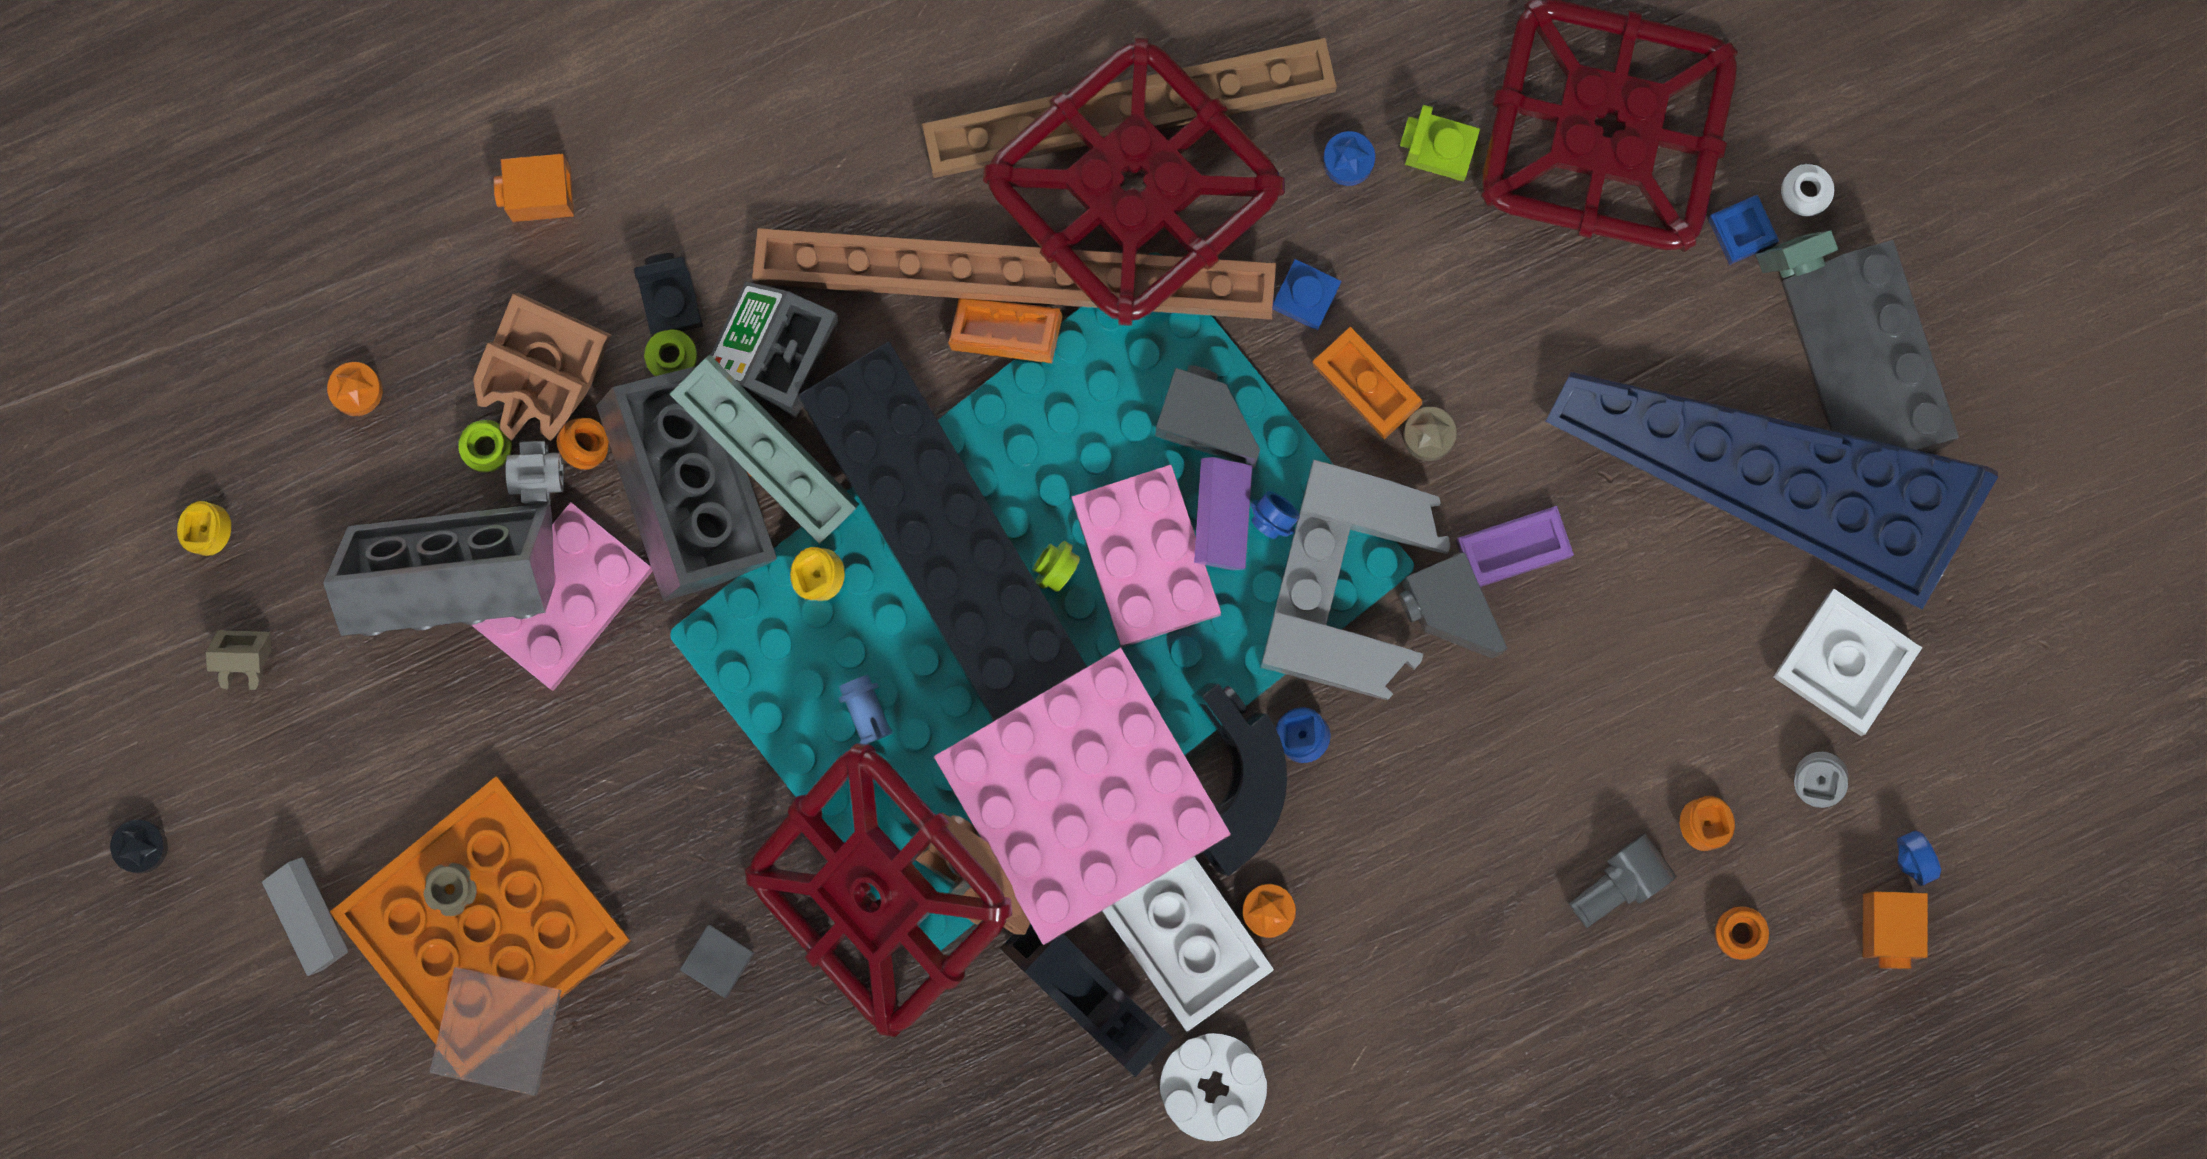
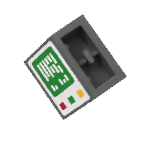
M745 281L711 356L756 401L797 418L802 408L798 395L812 387L838 332L840 323L835 312L791 292Z

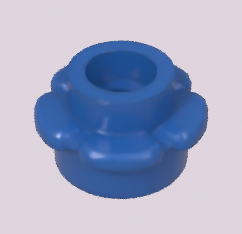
M1267 491L1260 500L1254 499L1252 501L1251 508L1255 515L1252 518V523L1261 533L1269 538L1277 539L1279 535L1287 537L1295 532L1293 526L1300 518L1297 509L1284 497L1275 492Z

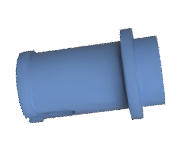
M865 675L839 686L842 696L838 698L839 702H846L861 739V744H869L893 734L874 691L879 688L877 682L872 684L869 675Z

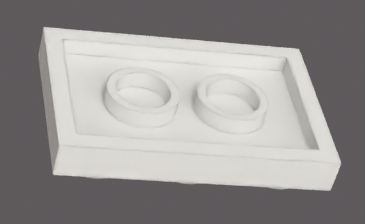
M1195 857L1102 910L1186 1032L1274 970Z

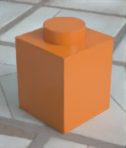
M564 154L501 159L502 176H494L495 201L497 207H504L512 222L574 217L571 167Z
M1870 892L1863 894V958H1879V968L1911 969V959L1928 958V893Z

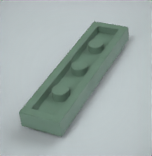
M710 354L670 393L819 544L858 507L859 503Z

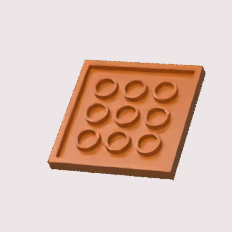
M497 776L330 911V914L461 1077H467L632 941L504 782ZM451 863L461 864L470 871V879L476 883L477 894L473 903L467 904L461 914L445 916L439 909L433 910L425 902L423 892L426 886V877L436 866L443 865L448 867ZM449 884L446 886L445 891L447 894L454 893V885Z

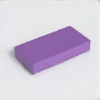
M1215 457L1201 459L1194 563L1229 570H1242L1246 568L1252 465Z
M1557 506L1459 537L1456 540L1460 553L1465 552L1480 587L1571 558L1574 555Z

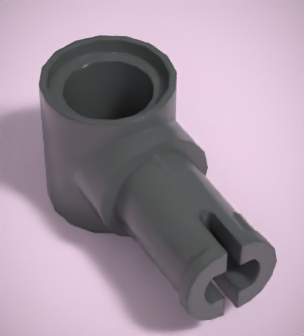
M1643 834L1607 860L1610 866L1603 870L1605 875L1568 904L1583 925L1588 928L1624 901L1627 904H1631L1636 900L1638 904H1641L1672 882L1677 875L1648 836Z

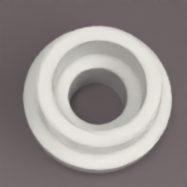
M1804 164L1793 168L1786 175L1782 183L1781 194L1784 203L1792 212L1801 216H1814L1823 212L1831 203L1834 196V184L1830 175L1824 169L1816 165ZM1804 181L1812 182L1817 188V195L1814 197L1805 196L1801 192L1800 184Z

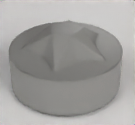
M1828 752L1811 753L1805 756L1797 765L1794 779L1795 790L1798 796L1811 806L1819 808L1833 806L1847 792L1848 770L1844 762L1834 754Z

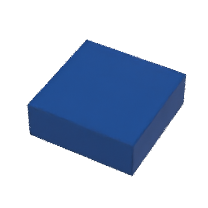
M1758 195L1711 214L1708 218L1729 265L1775 246L1779 242Z

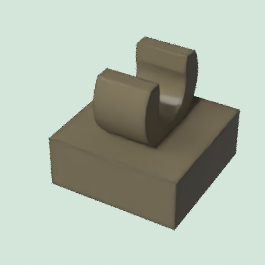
M217 631L206 650L207 671L219 672L218 682L222 689H229L233 682V672H244L249 679V690H256L263 677V666L272 651L270 632Z

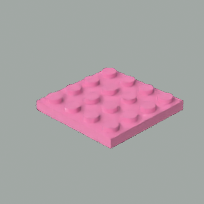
M1121 648L934 756L979 836L988 842L1013 886L1017 901L1043 945L1231 835Z

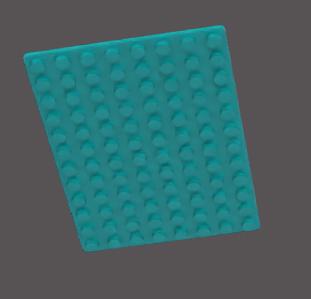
M1152 252V253L1148 254V255H1159V256H1162L1161 254H1159V253H1157V252ZM1081 307L1061 322L1052 363L1014 359L937 420L1035 582L1039 574L1033 570V567L1044 549L1049 544L1057 548L1063 541L1072 545L1071 551L1080 557L1074 573L1058 592H1055L1048 586L1045 589L1040 588L1041 592L1087 667L1119 648L1123 650L1184 756L1216 731L1215 727L1191 696L1193 693L1207 683H1218L1222 689L1228 685L1247 706L1286 675L1260 667L1294 533L1287 537L1279 535L1277 539L1269 538L1261 533L1252 523V518L1255 515L1253 514L1251 503L1254 499L1260 500L1267 491H1272L1288 500L1300 513L1313 460L1334 464L1211 315L1152 312L1140 320H1133L1132 326L1119 325L1117 319L1109 317L1099 308ZM1190 365L1202 367L1218 375L1217 381L1227 385L1260 448L1256 466L1252 468L1246 568L1242 570H1229L1205 565L1221 616L1121 648L1071 497L1172 465L1196 536L1201 459L1210 457L1224 458L1156 437L1155 434L1175 369L1187 371ZM852 487L847 492L859 503L858 507L820 544L803 527L799 528L774 548L777 558L774 562L738 576L672 628L670 637L673 643L796 798L800 795H806L839 756L850 750L854 744L860 743L861 739L846 702H839L838 698L842 696L839 686L869 675L872 684L876 682L879 688L874 691L888 725L893 731V734L869 744L875 748L876 753L888 761L935 815L943 812L949 817L953 815L959 816L972 824L934 756L993 721ZM1350 530L1326 623L1327 626L1342 630L1413 572L1414 563L1398 542ZM818 547L832 550L843 562L845 570L843 585L840 591L829 600L816 601L805 599L799 596L792 586L790 578L792 563L795 557L806 548ZM873 778L878 826L901 851L919 829ZM849 779L822 808L823 820L844 843L855 832ZM915 860L912 863L937 892L948 893L953 884ZM869 884L871 893L877 900L881 899L878 890ZM930 913L919 927L942 951L975 923L963 917Z

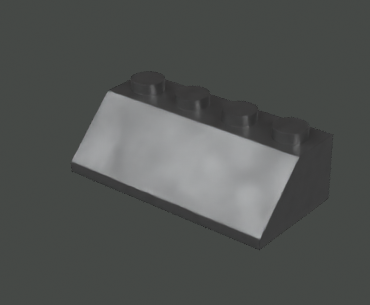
M1894 240L1840 255L1825 262L1826 265L1800 276L1794 275L1782 281L1831 431L1926 453L1943 449L1959 438Z
M696 367L612 387L596 405L663 601L712 588L774 562L777 559L747 471L670 395Z
M549 503L348 526L323 582L340 635L362 634L364 636H374L389 630L407 628L426 630L436 625L461 622L467 625H474L487 619L505 617L526 619L545 613L555 585L552 512Z

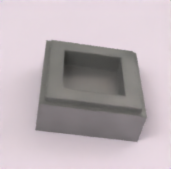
M708 925L680 971L720 996L727 998L755 953L711 925Z

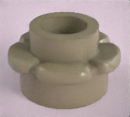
M451 863L448 867L439 865L433 868L426 877V886L423 892L427 905L433 910L439 909L445 916L461 914L467 904L473 903L477 894V886L470 879V871L465 866L457 863ZM452 884L455 887V891L449 895L446 893L445 888L447 885Z

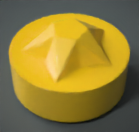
M205 501L190 504L182 512L177 525V535L182 547L189 552L204 556H211L220 552L227 544L231 534V520L227 511L219 505Z
M810 547L801 551L795 557L790 571L791 583L796 593L805 599L826 601L833 598L840 591L845 577L841 558L832 550L818 547Z

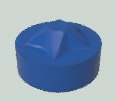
M1353 131L1341 132L1332 137L1327 143L1323 154V167L1326 174L1331 180L1344 186L1357 185L1366 180L1371 174L1375 163V150L1372 143L1364 135Z
M1306 707L1294 708L1285 713L1276 726L1284 753L1292 761L1298 763L1312 762L1321 757L1329 746L1331 738L1330 728L1327 722L1313 709Z
M1914 830L1897 839L1899 849L1897 863L1903 873L1912 877L1920 886L1940 877L1941 867L1938 858L1923 833Z

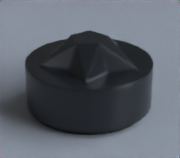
M131 820L122 824L114 832L110 842V851L113 860L120 868L128 872L142 874L151 872L162 864L167 855L168 842L164 832L156 824L145 820Z

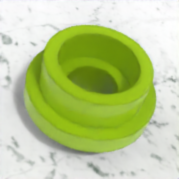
M671 329L656 333L648 341L644 358L649 371L654 376H659L695 367L697 350L688 335L679 330ZM669 346L677 347L680 351L678 359L672 363H666L661 360L662 351Z
M479 420L467 426L462 432L459 439V453L462 460L473 470L478 472L498 470L506 463L507 455H511L512 441L499 429V423L491 420ZM486 438L493 439L495 442L494 451L487 456L479 455L477 451L479 442Z
M1063 541L1057 548L1049 544L1037 559L1033 570L1039 574L1036 584L1040 588L1045 589L1048 586L1055 592H1058L1074 573L1080 557L1071 551L1072 545L1068 542Z

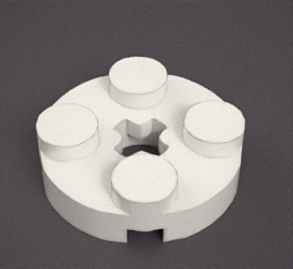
M1212 1033L1189 1039L1171 1053L1162 1070L1160 1094L1166 1113L1180 1130L1197 1139L1221 1141L1240 1135L1256 1121L1265 1104L1267 1081L1261 1061L1246 1044L1228 1035ZM1212 1071H1216L1222 1074L1221 1083L1229 1086V1090L1226 1096L1218 1095L1214 1103H1208L1205 1101V1091L1198 1088V1082L1200 1078L1209 1079Z

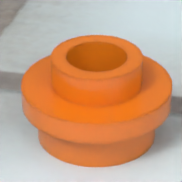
M572 419L558 432L557 447L559 453L573 467L592 469L598 466L607 455L609 442L604 427L593 419ZM576 440L582 442L586 447V450L581 448Z
M1744 906L1734 907L1724 912L1718 919L1715 926V939L1721 951L1727 956L1738 960L1751 959L1765 949L1769 939V928L1766 920L1758 911ZM1738 923L1746 925L1750 931L1749 939L1743 944L1736 942L1732 936V929Z

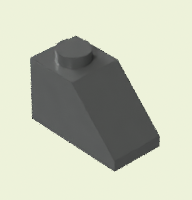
M1192 365L1188 366L1187 371L1176 368L1156 426L1155 436L1230 461L1252 465V468H1255L1260 448L1227 385L1218 382V375L1208 369Z
M1465 552L1405 578L1402 583L1405 591L1399 594L1401 605L1409 621L1412 623L1418 620L1424 632L1489 658L1497 657L1508 649Z

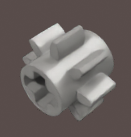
M545 441L520 442V455H507L508 493L521 494V502L525 503V506L549 503L550 505V492H563L564 467L561 454L549 453V446L545 444Z

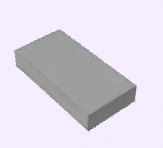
M303 857L286 863L262 881L307 976L324 970L348 953L346 944Z

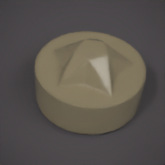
M1424 407L1415 411L1408 418L1403 430V441L1407 450L1414 457L1424 461H1435L1444 457L1454 445L1457 435L1456 425L1452 417L1444 410L1437 407Z

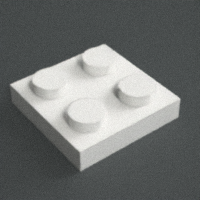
M1833 589L1828 593L1773 677L1862 736L1867 733L1922 647Z

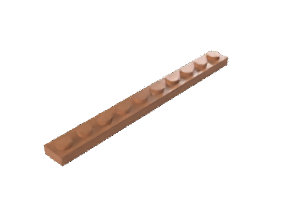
M773 229L757 230L752 279L755 284L1098 308L1055 262L1048 263L1040 254V247ZM1073 250L1108 289L1119 298L1123 253ZM1137 254L1134 299L1141 295L1183 257ZM1219 260L1211 269H1201L1153 312L1272 320L1276 263Z

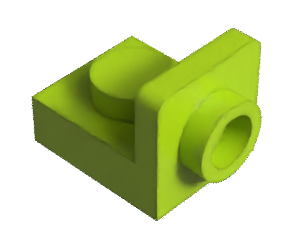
M1423 104L1419 118L1409 116L1400 146L1409 149L1405 165L1464 182L1480 128L1432 115L1433 107Z

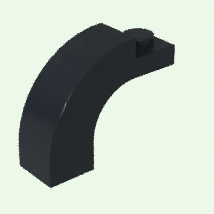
M1207 683L1191 696L1223 738L1231 756V782L1225 797L1216 807L1231 835L1203 851V854L1217 873L1230 876L1250 860L1272 834L1284 806L1287 789V764L1280 737L1267 713L1254 712L1247 719H1244L1242 714L1247 711V708L1230 686L1227 685L1222 689L1218 683Z
M1030 923L1025 935L1013 934L1000 947L1023 972L1135 1078L1173 1038L1095 966L1064 934L1043 945Z

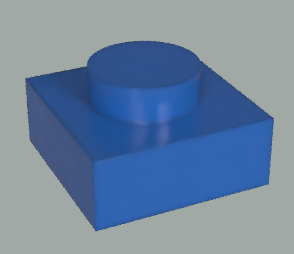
M1294 259L1273 302V310L1318 331L1340 287L1341 281Z

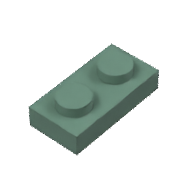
M1831 230L1801 235L1755 255L1762 273L1779 271L1781 277L1785 278L1794 274L1795 276H1800L1825 266L1823 256L1837 251L1838 247Z

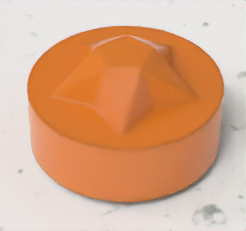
M348 362L340 365L332 372L328 380L327 392L332 404L341 412L350 416H362L370 413L378 406L382 398L383 387L379 376L369 366L360 362Z
M1704 796L1692 800L1685 805L1680 815V829L1689 845L1697 850L1709 851L1720 848L1731 840L1735 830V820L1730 807L1722 799L1715 796Z
M1265 884L1253 889L1245 898L1242 906V917L1245 925L1252 933L1263 938H1274L1285 933L1293 924L1296 914L1292 896L1282 887L1273 884Z

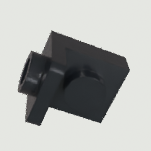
M673 253L657 254L646 258L644 266L634 268L635 278L640 287L652 337L658 332L671 329L682 332L703 327L690 267L685 257L675 258Z

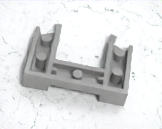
M1313 460L1299 513L1300 518L1297 521L1260 668L1389 700L1393 693L1386 687L1388 682L1405 663L1415 670L1422 661L1423 653L1327 626L1326 623L1350 530L1448 554L1450 549L1449 537L1437 536L1431 507L1441 504L1440 498L1389 480Z

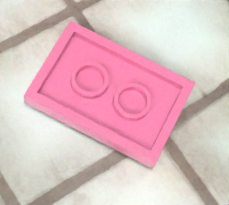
M1172 465L1071 497L1121 648L1221 616L1206 566L1194 563L1196 536Z
M571 502L552 524L555 585L546 612L526 619L505 617L487 619L472 625L552 691L557 688L653 572L651 566Z

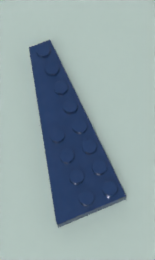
M1570 372L1545 421L1922 610L1998 478V471L1988 466Z

